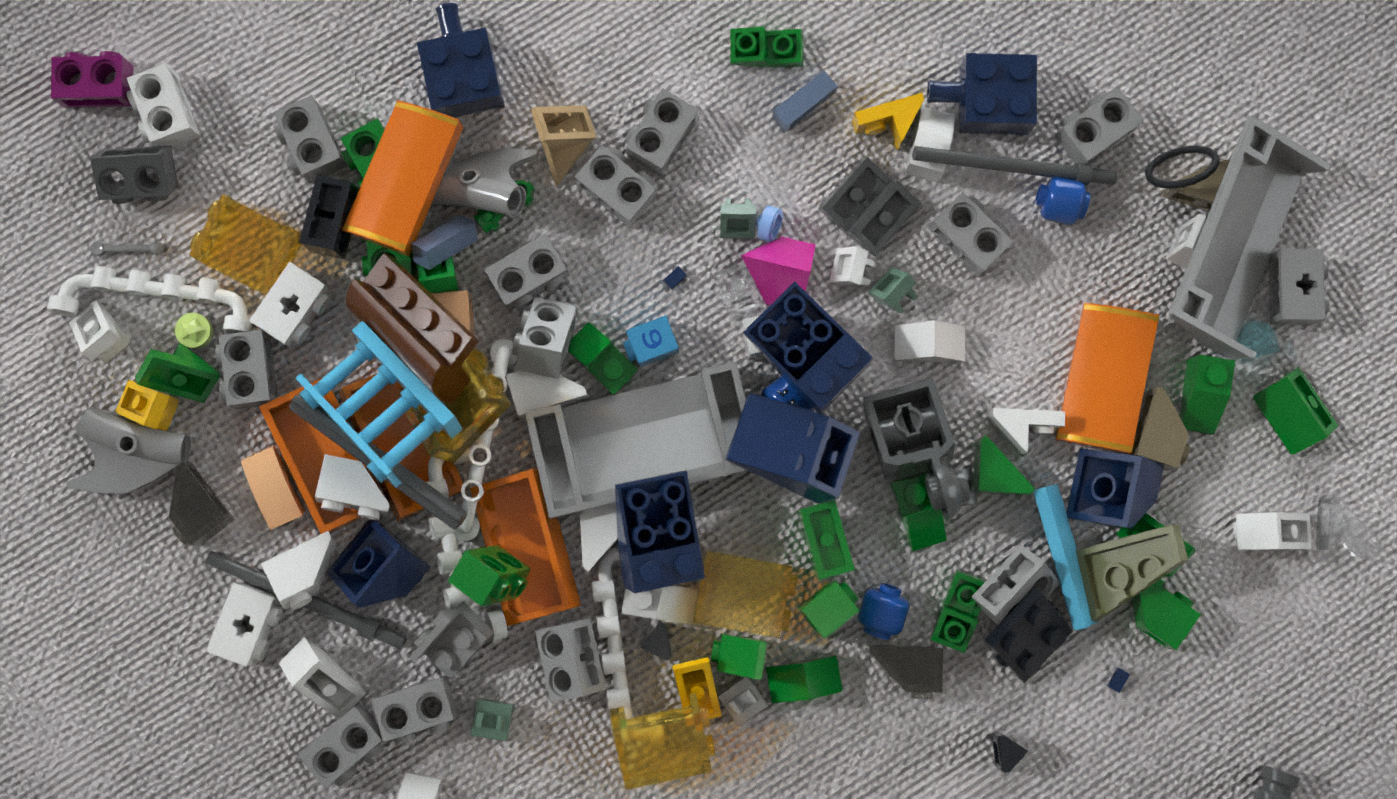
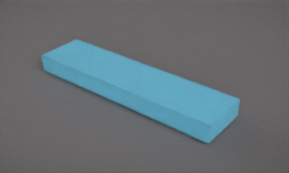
M1054 484L1036 489L1033 492L1072 627L1074 630L1087 628L1098 621L1091 620L1076 554L1077 548L1059 486Z

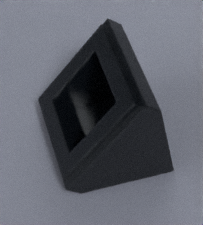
M659 623L641 645V648L665 661L671 660L672 651L666 624Z
M993 732L991 738L995 766L1003 773H1009L1026 755L1028 750L1003 734Z

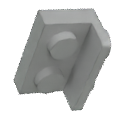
M462 602L453 611L446 607L435 617L432 623L436 627L434 630L429 627L415 640L414 644L418 648L409 658L415 663L425 654L449 679H452L495 632L465 602Z

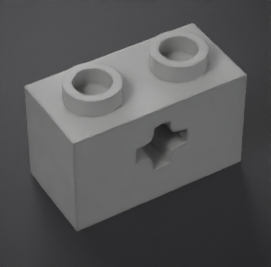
M1279 249L1271 254L1269 258L1270 325H1314L1325 320V315L1329 311V298L1325 294L1324 281L1328 275V263L1324 259L1323 249ZM1296 282H1297V285H1298V286L1304 287V292H1303V289H1302V288H1297V287H1296Z

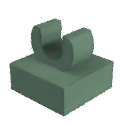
M727 198L725 204H721L720 238H755L756 204H751L749 198H745L744 204H731V198Z
M893 267L868 291L876 302L890 307L899 313L905 311L899 303L904 296L912 300L917 298L916 292L912 289L916 284L914 279L908 273Z
M478 698L471 736L507 741L514 704Z

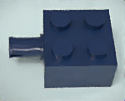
M445 3L437 6L436 12L439 18L442 37L417 42L431 110L455 118L505 107L492 43L486 27L463 32L457 4Z
M966 53L960 64L959 82L928 81L927 103H958L959 133L1029 135L1037 124V55Z

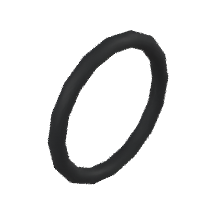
M1198 145L1183 146L1157 156L1149 163L1145 170L1147 181L1155 187L1165 189L1182 188L1207 179L1217 170L1220 159L1218 153L1209 147ZM1185 153H1201L1208 155L1212 159L1211 165L1204 172L1192 178L1180 181H1163L1153 176L1155 167L1173 156Z

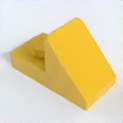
M923 93L856 111L852 119L855 134L865 132L867 136L878 134L886 130V126L889 125L896 149L898 150L924 101Z
M128 380L115 413L146 427L167 431L178 407L179 400L173 396L137 385L136 382Z
M706 657L672 665L686 724L722 717L709 658Z

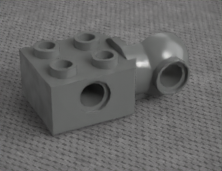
M933 378L863 397L864 416L884 477L902 480L930 474L929 477L925 478V484L934 511L942 509V514L946 521L953 518L960 510L963 502L970 500V492L962 469L952 470L950 464L954 457L955 441Z

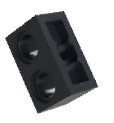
M317 174L299 243L309 251L345 259L351 234L342 231L359 191L351 181Z

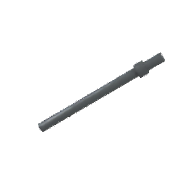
M914 146L912 152V159L916 161L1052 178L1062 177L1082 182L1084 185H1089L1090 182L1115 185L1117 181L1116 171L1092 168L1091 164L1075 163L1072 166Z
M210 551L205 561L206 564L275 594L266 574L214 551ZM312 596L311 602L303 606L359 631V635L368 640L374 641L377 639L400 650L406 642L407 636L382 626V621L371 616L364 618L316 596Z

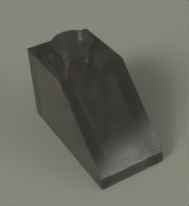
M181 462L176 467L169 518L175 525L172 531L183 544L186 545L188 543L190 546H202L235 521V519L194 464Z
M866 644V652L902 690L911 692V698L933 699V692L942 693L943 648Z

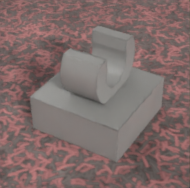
M743 677L718 695V698L738 727L768 706L748 677Z

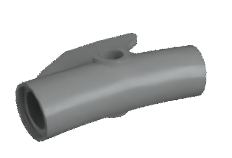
M535 149L489 150L458 161L446 168L431 205L469 207L516 217L524 208L526 192L523 187L514 182L511 178V172L520 165L537 160L539 154Z
M91 406L80 418L76 433L82 436L91 449L95 458V466L90 473L69 480L67 487L93 493L129 494L155 482L180 465L185 466L190 457V436L184 433L155 430L124 420L95 406Z

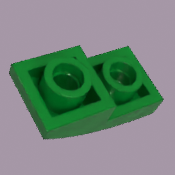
M765 26L730 29V63L732 65L752 67L804 66V32L802 29L767 31Z
M956 568L930 638L932 641L965 653L978 623L977 617L981 610L972 596L987 580Z

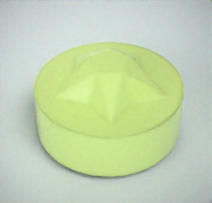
M187 313L176 323L175 336L177 340L190 349H201L207 346L213 338V325L208 318L201 314Z

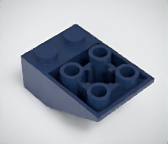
M793 282L743 331V334L785 381L819 414L828 408L871 365L873 357L796 282Z
M750 393L747 396L725 460L820 504L839 498L860 431L829 416Z
M687 470L615 484L618 551L625 588L636 594L704 579L705 574Z

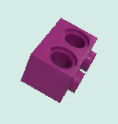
M113 51L100 52V56H87L79 52H67L65 57H51V99L63 108L130 107L131 104L127 97V91L131 89L127 77L134 75V66L120 53ZM116 72L115 79L111 83L105 84L106 77L110 73ZM81 73L79 81L70 85L71 78L75 74Z

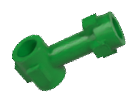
M515 180L514 182L525 189L526 202L524 207H530L534 204L535 188L530 181ZM482 209L477 210L479 213L474 216V219L486 234L491 230L495 232L501 228L498 221L505 216L504 214Z

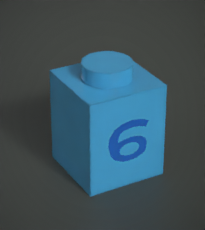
M666 315L626 330L629 340L624 341L623 345L630 362L637 359L640 368L679 353V347Z

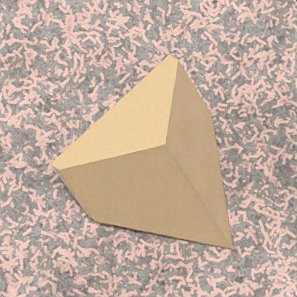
M545 106L531 109L556 188L592 140L597 138L587 106Z

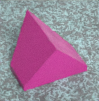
M780 237L741 255L766 305L770 306L793 282H796L806 291L816 244Z

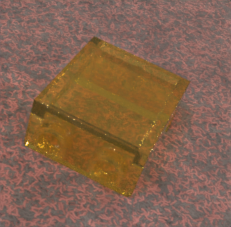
M222 194L219 200H215L211 204L207 213L208 221L203 230L198 231L194 235L190 244V249L192 250L189 256L266 296L288 263H293L302 247L299 243L301 233L287 225L283 226L236 202L231 197Z
M473 349L461 365L470 382L454 403L440 400L456 417L463 430L453 438L443 429L439 433L434 431L422 442L431 457L455 463L511 405L503 392L505 390L503 383L492 374L487 366L489 364L487 357L477 349ZM420 405L416 409L411 407L405 412L414 429L425 420L423 416L427 414Z
M706 551L703 566L705 578L701 579L693 623L780 639L781 631H788L791 610H785L787 595L794 596L797 575L791 574L792 566Z
M696 693L689 694L690 706L629 719L626 718L624 706L610 709L612 732L625 790L712 772L709 757L716 756L712 734L705 735L703 729L710 727L706 705L699 706Z

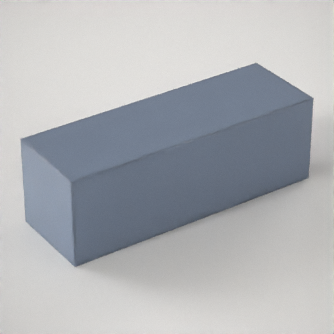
M823 70L775 108L772 116L783 130L787 132L837 92L838 86Z
M459 214L411 243L414 262L430 270L477 241L475 222Z

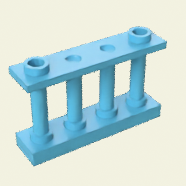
M362 321L352 329V332L359 340V343L355 345L357 349L314 386L302 374H299L296 380L304 388L299 394L314 410L320 406L368 457L371 463L366 467L381 483L387 478L397 488L401 482L391 470L434 431L439 433L443 429L453 438L463 428L449 409ZM375 358L381 364L377 369L379 373L335 410L325 400L324 396L366 360L370 362ZM395 382H398L404 388L400 392L402 396L357 434L346 420L387 384L393 385ZM420 405L427 412L423 416L425 420L380 459L368 445L411 407L416 409Z

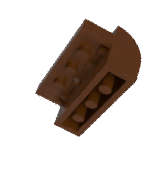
M383 253L363 282L353 279L346 295V305L351 313L360 322L363 321L439 400L454 403L474 376L463 362L479 340L390 255Z

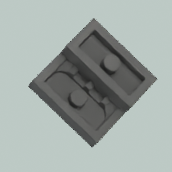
M863 157L818 209L852 240L869 251L870 254L876 256L921 203L897 180L892 181L869 157Z

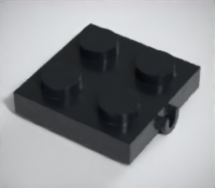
M1035 587L1025 595L984 639L995 652V660L1005 669L1008 667L1024 684L1073 632L1058 613L1060 610L1055 607V604Z

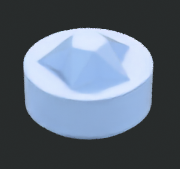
M768 205L763 213L757 217L758 239L771 242L777 238L783 221V212L780 208Z

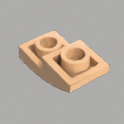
M275 445L241 460L253 496L270 530L303 516L305 510L289 482L291 475Z

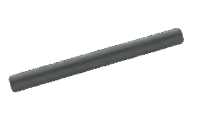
M300 394L292 399L289 405L292 412L366 466L371 463L368 457L320 406L313 410ZM370 443L368 445L380 459L386 454L374 444ZM400 463L391 469L401 482L397 489L450 528L456 529L462 525L467 516L466 511Z

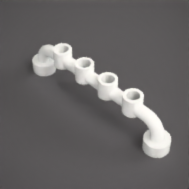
M96 266L94 275L77 274L68 278L61 285L58 295H51L49 297L47 311L53 314L70 317L77 316L79 301L74 299L73 295L80 288H91L107 293L118 291L143 297L153 295L162 296L170 300L188 299L197 300L205 304H228L233 310V315L225 316L223 331L232 334L252 331L253 323L247 318V307L244 300L235 292L220 289V281L200 278L199 286L186 285L185 277L165 274L164 282L151 281L152 275L150 273L139 270H131L129 278L116 277L117 271L115 269L104 266Z
M509 339L496 341L490 350L491 360L494 365L492 374L485 381L487 396L484 409L477 416L479 431L476 444L469 452L471 467L468 480L461 487V494L463 496L461 508L467 513L462 525L456 528V538L461 541L474 539L480 530L479 520L474 515L477 502L482 498L484 492L481 484L485 466L491 460L489 448L493 431L499 425L497 413L501 396L507 390V381L505 379L507 369L512 367L518 358V355L512 354L513 341ZM494 379H499L503 382V387L499 391H493L489 387L490 382ZM486 414H492L495 417V423L490 427H486L481 423L482 417ZM478 449H484L487 452V458L483 462H477L473 458L474 452ZM470 484H475L479 487V494L474 498H469L465 493L467 486Z
M464 434L453 438L449 437L448 445L438 448L431 455L428 462L429 481L426 483L447 498H449L447 483L443 478L442 465L448 459H451L454 465L470 462L469 444ZM437 517L429 518L432 538H441L444 552L436 554L437 566L441 575L449 573L450 578L462 557L457 545L456 529L450 528ZM451 585V588L444 589L446 607L453 610L462 602H465L470 607L471 599L453 585ZM497 610L486 613L484 622L495 632L490 637V640L496 641L507 638V624L503 612Z
M617 545L607 550L601 557L598 565L599 581H592L594 602H602L604 613L603 617H597L599 639L607 638L609 652L602 653L604 675L612 674L614 689H607L609 711L617 710L620 725L628 735L636 739H650L651 746L665 744L662 715L647 717L648 724L646 725L636 723L632 716L612 573L614 563L620 560Z

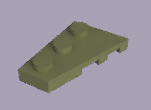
M1172 524L1076 550L1091 620H1101L1188 561L1179 525Z

